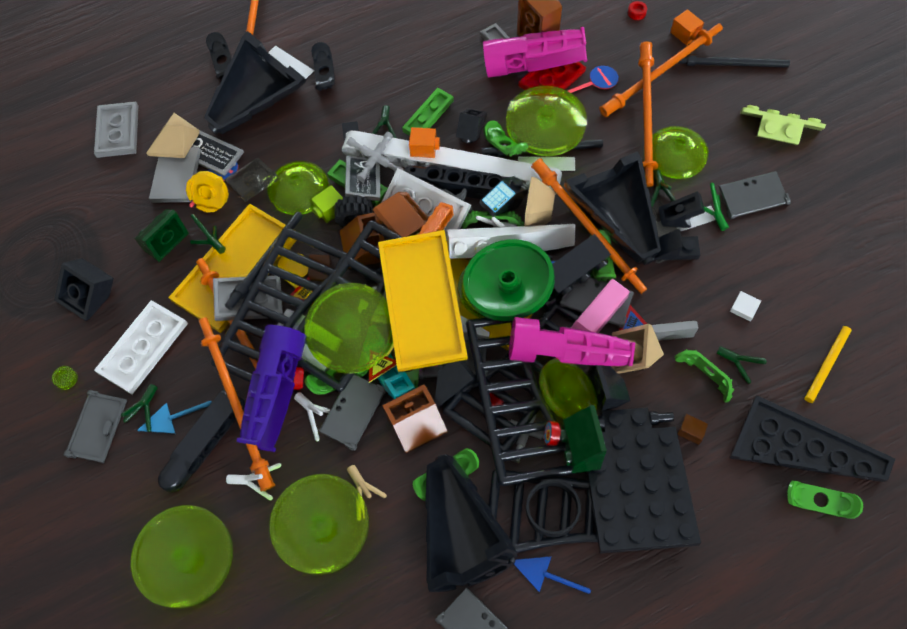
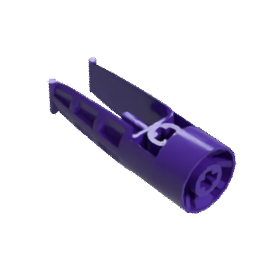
M280 325L265 326L259 348L256 370L252 373L240 438H237V442L257 445L258 450L276 451L274 446L287 413L295 385L293 379L298 361L302 358L307 338L304 333Z

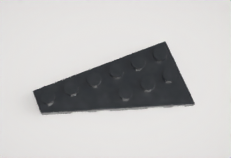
M757 395L751 404L729 457L730 459L885 482L889 479L895 462V458Z

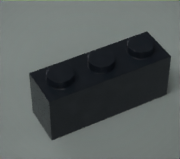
M595 234L552 264L555 275L552 295L555 298L560 294L564 297L574 289L572 285L576 282L582 284L591 277L590 272L594 269L600 271L608 264L607 259L611 256V253Z

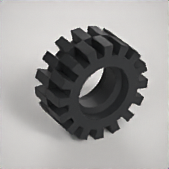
M351 195L349 198L345 196L343 200H337L335 203L336 224H339L340 227H345L355 217L373 213L371 200H367L366 197L361 199V196L358 195L356 198H353V195Z

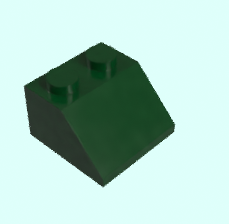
M165 209L145 229L141 230L134 239L145 252L160 262L189 232L176 211Z
M590 405L563 419L560 442L565 443L564 459L566 466L570 465L572 474L601 469L607 452L595 405Z

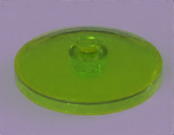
M537 86L521 92L511 101L506 114V128L511 139L517 144L527 143V152L541 156L559 155L573 149L583 138L587 125L586 111L580 100L570 92L553 86Z
M359 283L340 284L322 293L312 304L305 321L306 343L312 355L325 367L340 373L362 372L379 363L393 344L388 304L384 296L372 287Z
M329 474L310 475L291 484L277 499L270 517V537L277 554L293 569L310 575H325L344 568L359 554L365 544L369 531L367 506L358 490L348 481Z
M176 506L159 513L144 526L133 546L131 572L137 588L150 601L168 608H187L205 601L220 588L230 571L233 559V544L230 533L225 524L216 515L198 506Z

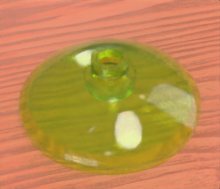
M668 126L656 131L652 135L653 161L658 163V169L656 170H660L662 175L675 179H684L696 175L704 168L708 159V147L704 139L697 132L683 126Z
M307 161L290 162L278 168L271 176L268 183V196L275 208L283 213L294 215L296 211H299L302 214L311 212L314 207L311 199L329 187L328 178L325 172L314 163Z
M557 358L550 360L542 367L539 376L540 390L546 404L557 416L565 419L590 405H595L597 410L595 389L590 379L577 365L561 363Z

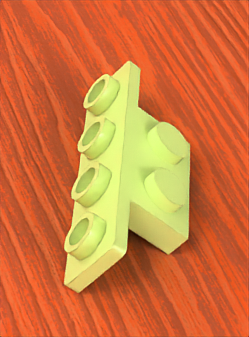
M747 105V108L743 107L740 112L743 115L761 118L757 137L794 145L799 144L803 127L823 130L826 124L820 123V119L808 118V120L800 119V115L796 114L779 115L780 111L768 109L767 112L760 111L759 107Z

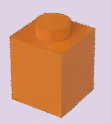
M687 9L674 18L670 33L687 46L699 38L698 32L702 30L704 22Z
M411 127L409 140L410 157L435 158L436 150H440V137H437L436 129Z

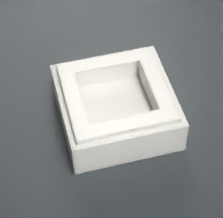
M740 291L730 312L751 322L761 300Z

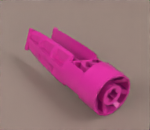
M581 27L580 30L538 32L508 39L500 38L483 41L487 76L490 78L521 71H538L582 60L587 62L585 29Z
M514 317L510 335L509 360L534 363L536 355L556 357V360H560L561 363L633 366L636 342L567 327H560L559 331L540 329V322L537 319Z

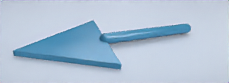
M212 401L170 415L166 403L151 417V432L175 434L172 423L173 419L205 408ZM146 422L138 429V431L147 432Z

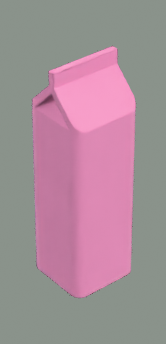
M611 279L571 328L599 333L626 301L630 293L629 290L614 279Z

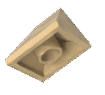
M173 113L147 151V155L185 158L200 133L199 129Z
M531 177L524 226L545 225L552 218L555 191L536 177Z
M650 324L612 332L614 337L628 340L629 342H636L633 366H611L618 374L649 368L664 355Z

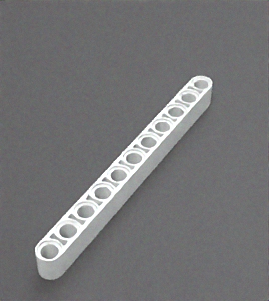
M351 130L347 133L342 152L346 156L369 159V157L360 153L359 149L347 145L348 139L352 137L360 145H365L374 151L384 138L381 135ZM392 138L385 145V150L381 154L390 160V163L404 168L410 165L424 167L439 165L498 174L503 179L515 176L521 179L528 188L530 187L531 177H536L542 182L540 176L531 168V163L440 147V150H436L435 158L410 157L409 141ZM549 167L551 171L556 172L557 181L560 184L562 172L556 168Z

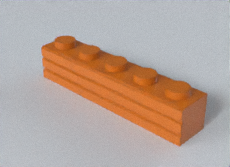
M440 202L435 207L433 214L428 217L426 224L422 226L419 234L444 230L454 215L453 206Z

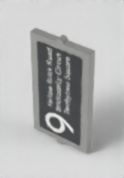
M199 130L200 133L192 147H199L201 149L199 165L225 177L231 168L236 166V162L244 151Z
M346 156L345 196L353 195V198H356L358 195L361 196V199L366 197L367 200L380 201V164L376 162L372 170L368 171L365 181L361 182L357 179V176L365 168L364 165L368 158Z

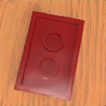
M576 62L532 71L519 81V87L549 107L559 97L560 93L564 92L586 71V66Z

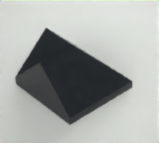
M590 365L588 374L600 414L601 411L613 410L631 401L624 379L611 366Z

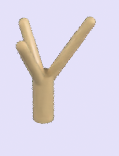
M351 465L347 468V471L357 486L358 521H362V491L367 498L372 497L369 490L383 498H386L387 495L365 482L356 466Z

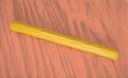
M847 326L842 327L804 398L807 402L813 403L852 331L851 328Z

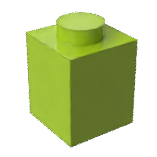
M331 185L311 199L314 206L312 211L317 218L320 219L322 217L328 223L335 218V203L339 199L343 200V197Z

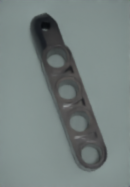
M410 165L404 170L441 190L446 189L454 195L460 194L463 189H466V197L482 199L493 189L492 187H495L503 180V177L498 174L439 165H430L428 167Z
M225 389L217 395L171 454L169 462L160 472L158 484L164 491L176 492L183 488L235 422L236 417ZM238 396L244 410L246 401Z

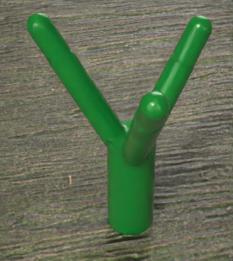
M710 183L715 211L705 206L704 210L706 213L714 216L720 230L724 231L729 226L720 210V195L716 194L714 183Z

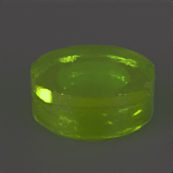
M61 366L52 374V382L59 389H69L77 381V373L69 366Z

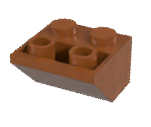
M398 192L372 209L376 213L377 220L382 225H386L388 229L402 237L416 235L428 221L427 215L407 192Z
M375 212L355 217L340 230L344 252L348 253L368 221L374 220L381 224L377 220ZM372 231L366 241L379 248L378 242L385 240L384 236ZM362 248L354 258L363 265L381 262V259Z
M425 384L382 405L385 415L405 453L447 433L437 406Z

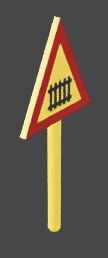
M393 341L384 355L370 350L369 383L397 366L396 360L388 357L394 348Z

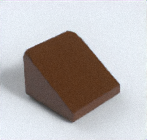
M309 255L310 259L332 268L330 255ZM308 267L310 281H324L328 277Z
M686 414L677 435L699 445L704 438L708 424Z

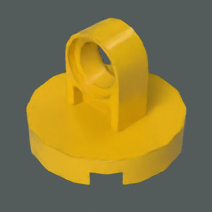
M200 171L194 174L187 182V197L190 201L193 200L197 205L196 208L201 211L216 212L228 200V189L223 181V177L212 172Z

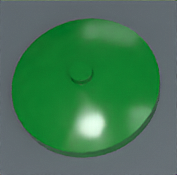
M517 239L498 241L481 249L470 260L463 279L464 290L471 306L481 315L498 321H513L514 317L525 318L535 313L547 302L552 294L555 283L553 265L545 251L531 242Z

